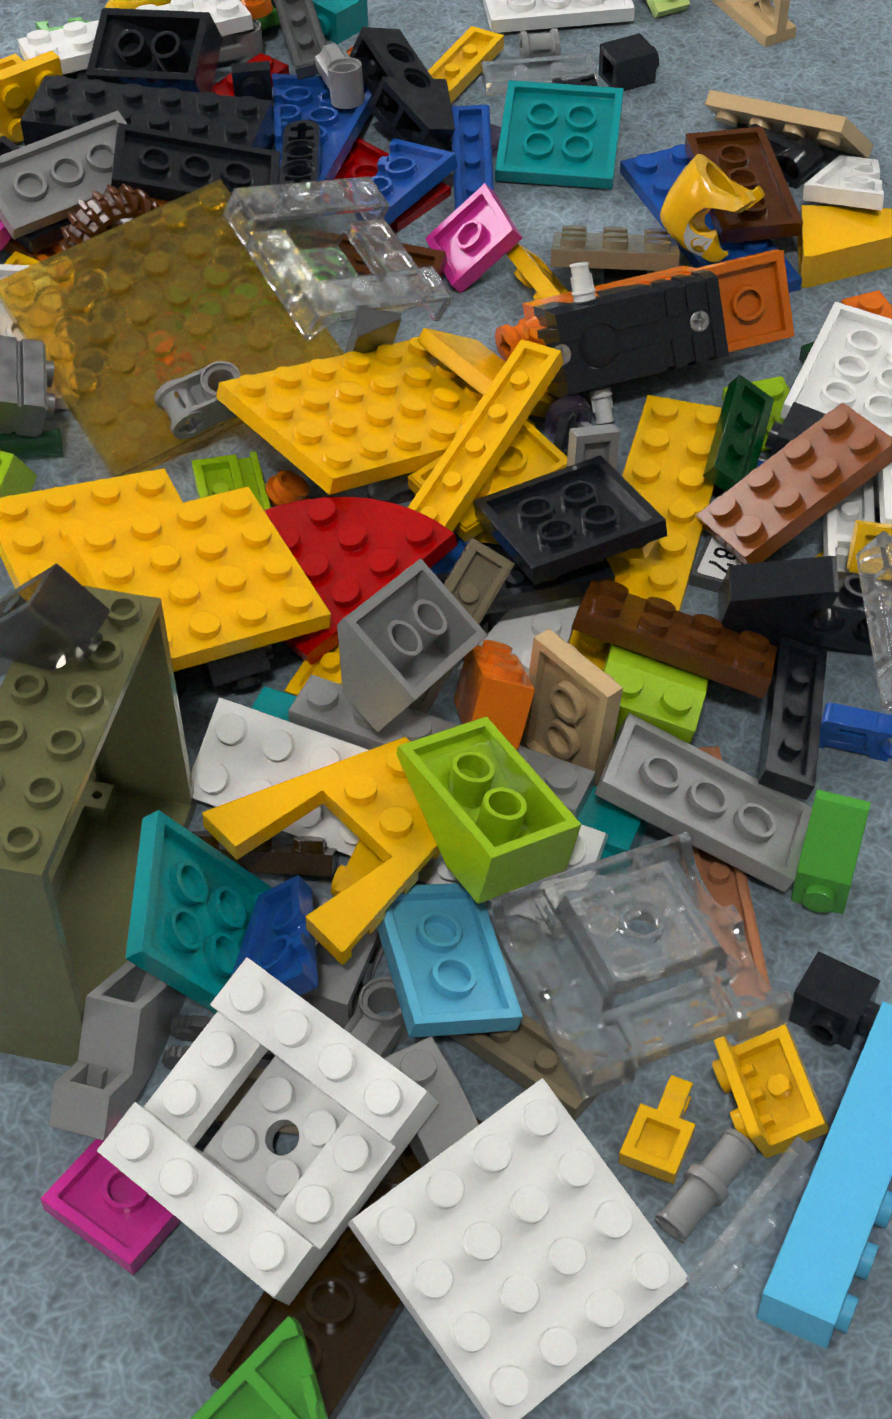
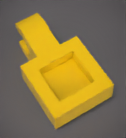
M671 1075L657 1109L640 1103L619 1152V1164L674 1185L695 1133L696 1124L683 1119L691 1101L689 1094L693 1087L692 1082Z

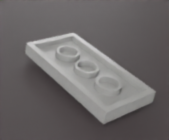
M118 110L0 156V220L13 240L68 218L67 212L77 213L80 209L78 199L88 202L92 199V190L100 192L101 195L104 194L107 184L111 185L117 123L127 124Z
M628 713L620 726L594 794L785 893L796 878L812 807L779 790L758 784V779Z

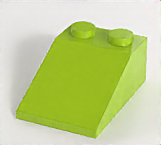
M611 643L602 671L612 676L623 687L613 744L620 726L628 713L690 744L705 699L708 678Z
M487 716L398 746L397 757L445 864L477 904L567 869L582 824Z

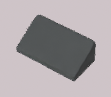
M365 308L357 309L345 353L350 351L367 353L376 351L377 347L382 344L393 345L401 322V313Z

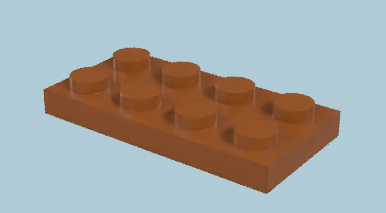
M842 402L798 437L791 440L763 464L753 469L724 494L714 499L712 503L697 513L696 517L703 525V529L744 564L761 563L892 462V437Z

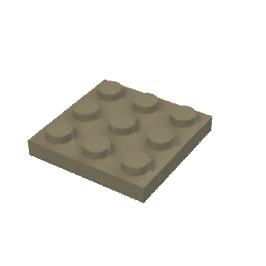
M565 225L562 226V232H554L550 267H570L569 265L574 263L589 262V268L661 271L678 267L680 253L677 241L672 236H669L666 229L647 228L644 229V235L628 234V228L604 227L603 233H587L586 226Z

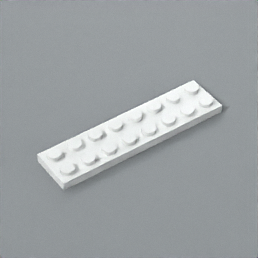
M219 697L191 772L194 789L193 798L217 807L368 751V749ZM324 804L282 830L298 837L313 836L324 838L325 847L337 848V851L350 856L359 841V838ZM581 825L566 870L487 900L485 905L568 936H573L609 835ZM441 854L437 859L432 857L418 873V881L426 884L460 883L446 866Z

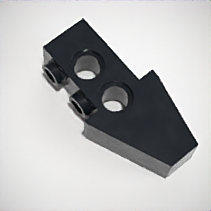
M362 27L350 53V58L361 61L363 81L373 95V99L368 107L371 113L394 138L445 150L455 130L446 79L432 78L400 29Z
M837 556L729 566L718 591L719 621L723 624L722 627L738 633H742V631L756 632L766 637L770 644L776 646L780 637L784 636L810 646L819 645L892 659V581L840 572L837 568Z

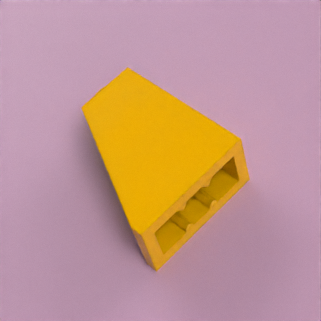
M801 205L800 216L803 226L801 236H797L798 274L802 277L801 287L808 288L892 267V208H883L881 211L857 207Z

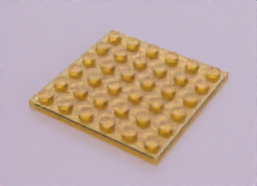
M221 179L0 280V302L24 339L43 341L44 345H46V360L54 361L53 384L113 477L148 471L245 423L236 416L211 426L194 437L188 439L175 438L170 430L172 422L166 411L159 409L154 401L156 391L168 381L182 378L217 361H227L234 364L242 376L272 371L278 367H290L308 363L314 359H326L344 355L342 349Z

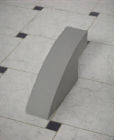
M127 961L91 991L85 1000L78 1061L54 1082L49 1126L105 1140L137 1099L152 1074L171 1035L169 1031L172 1018L179 1016L187 996L130 961Z

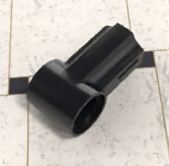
M753 124L751 127H761V126H760V125H757V124ZM764 128L784 178L789 183V187H796L822 166L824 161L823 152L814 140L804 137L795 142Z

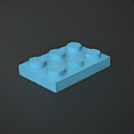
M461 883L413 885L406 894L401 892L385 911V919L378 925L377 930L409 1038L517 1030L523 1015L485 902L477 904Z

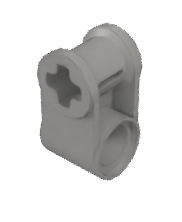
M227 361L213 362L182 378L168 381L156 391L154 401L159 409L166 411L172 422L170 430L175 438L188 439L194 437L211 426L236 417L231 410L216 398L219 382L236 379L241 376L239 369L234 364Z

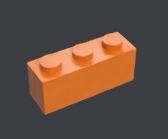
M484 640L482 646L477 645L465 655L453 701L462 724L487 716L511 745L518 750L535 688L518 656L511 654L512 647L500 642Z

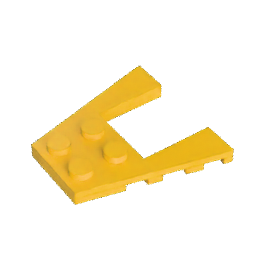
M406 737L202 813L204 828L238 860L324 804L384 861L383 864L305 916L306 930L341 965L345 964L352 957V949L366 933L371 935L385 919V911L400 893L406 894L417 882L418 873L432 857L437 859L441 854L396 754L399 745L411 742Z

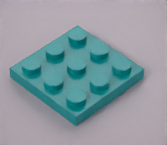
M508 80L495 167V181L613 189L624 88Z
M157 810L142 818L125 959L216 1014L217 1010L210 1004L231 977L258 895L271 889V886Z

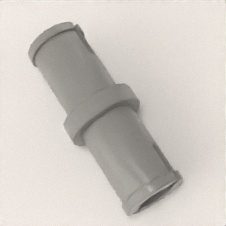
M727 1129L724 1132V1136L701 1164H692L683 1175L685 1183L663 1210L659 1211L655 1216V1222L658 1227L677 1242L685 1243L689 1234L711 1207H720L729 1196L728 1186L746 1164L756 1156L757 1150L753 1143L737 1130Z

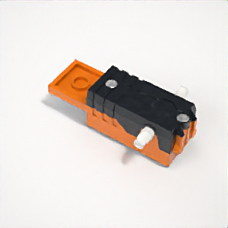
M778 249L699 268L684 265L598 286L593 285L592 273L589 272V262L574 263L569 265L572 277H570L572 292L522 303L525 322L523 323L525 338L530 342L561 350L564 364L545 392L561 398L589 391L588 396L591 399L592 412L595 413V423L597 424L614 421L612 413L613 392L611 387L615 384L683 368L688 365L691 366L709 360L720 359L729 356V352L795 336L784 252Z

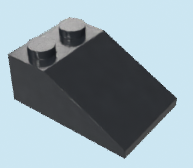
M102 8L86 76L89 80L99 79L108 83L126 85L135 83L144 87L177 88L180 91L198 93L211 92L223 38L209 12Z

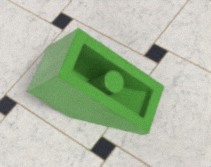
M817 789L791 901L804 904L808 909L818 913L832 911L844 914L871 802Z

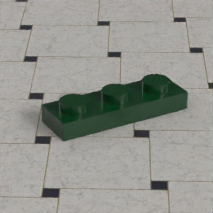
M740 374L728 384L703 474L705 478L725 492L757 467L774 398Z

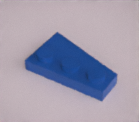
M393 138L389 144V155L387 157L382 156L377 163L378 172L376 176L367 179L352 203L354 218L373 223L376 226L386 227L393 223L398 216L417 203L422 196L441 183L446 176L458 167L456 153Z
M299 875L258 895L231 977L245 958L248 957L299 996L318 988L315 938L306 930L305 918L306 915L313 911L312 888Z

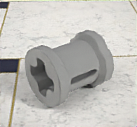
M557 28L551 29L549 33L528 34L526 31H520L519 53L522 66H528L530 61L552 60L553 63H559L561 50Z

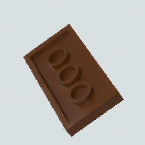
M763 126L688 133L685 135L684 148L689 161L697 154H702L714 162L732 181L749 190H754L757 186H761L765 193L761 200L741 213L721 209H710L708 211L714 228L717 231L720 244L801 236L802 218Z
M591 580L577 610L571 629L764 699L771 682L777 646L771 645L766 637L752 631L738 633L724 628L719 620L709 615L695 614L691 616L675 610L676 607L671 602L662 598L649 597L644 599L630 594L627 587L615 581L602 580L597 582Z

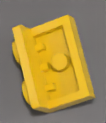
M786 1024L735 1046L731 1045L725 1035L713 1039L720 1057L712 1061L714 1072L723 1091L726 1094L733 1092L738 1108L730 1111L733 1124L738 1132L755 1144L765 1158L775 1156L829 1133L830 1128L792 1033Z

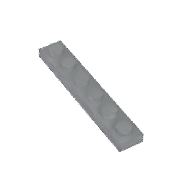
M312 674L288 710L289 722L368 750L403 737L414 741L459 726L458 724L407 707L377 732L343 694L341 684ZM519 745L517 750L519 754L569 811L578 818L595 785L596 771Z

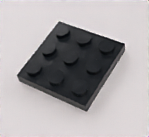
M601 455L473 500L475 515L534 585L544 581L555 580L565 573L587 565L598 564L606 558L630 549L642 548L649 542L667 536L666 519Z

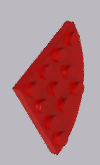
M322 497L295 501L264 510L331 613L329 628L284 640V642L303 660L313 666L324 654L330 652L339 644L337 624L420 558L431 568L458 545L455 534L436 520L418 511L395 503L370 498Z

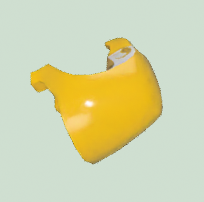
M697 154L683 169L668 191L660 211L661 222L672 238L687 251L699 255L709 262H720L728 255V251H723L720 247L717 231L715 229L711 230L706 226L704 221L705 215L710 209L741 213L761 200L765 193L761 186H757L754 190H749L732 181L714 162L702 154Z

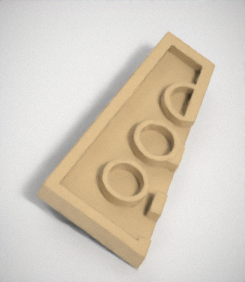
M714 90L709 91L705 105L716 114L715 119L728 126L736 127L738 122L749 127L757 124L795 140L804 137L810 138L817 142L818 145L864 158L870 156L874 145L844 116Z

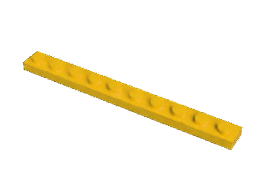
M523 339L520 340L408 508L436 520L453 532L564 364L561 350ZM339 644L330 652L324 654L313 666L304 660L285 688V693L298 696L311 674L342 685Z

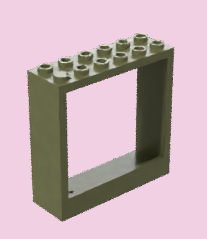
M51 581L0 687L1 1053L66 1066H73L78 1061L86 996L128 961L125 959L142 818L159 810L188 830L196 810L161 598Z

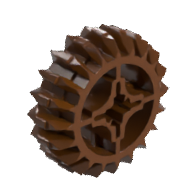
M124 183L117 190L116 187L107 184L104 194L101 195L100 192L92 190V199L88 202L78 199L80 209L77 213L67 212L71 224L60 227L65 238L58 243L64 254L61 258L64 265L71 272V276L78 283L84 285L86 289L93 293L100 291V293L105 294L107 297L115 290L124 296L127 286L139 290L140 280L143 278L152 280L151 271L153 268H163L159 258L170 253L166 242L172 239L167 228L170 223L167 216L160 209L161 206L154 198H150L145 191L140 190L138 187L133 190ZM112 236L120 242L119 245L111 239Z

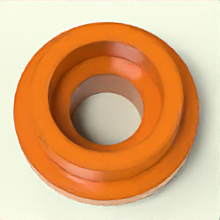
M282 470L277 475L269 478L265 484V491L271 504L275 507L309 499L310 487L300 475L292 471Z

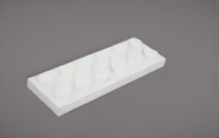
M171 0V3L161 6L147 4L136 8L209 12L221 36L254 29L252 15L240 0ZM99 20L88 23L74 21L65 24L63 29L50 32L47 30L32 31L27 34V37L18 39L20 52L24 60H28L52 50L60 57L62 74L87 69Z

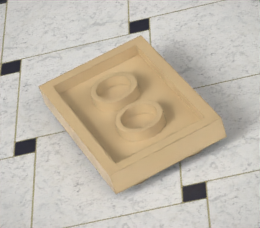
M547 629L533 639L528 677L535 688L520 746L596 771L594 786L597 787L612 749L623 687L612 676L604 673L579 653L573 645L564 641L551 629Z

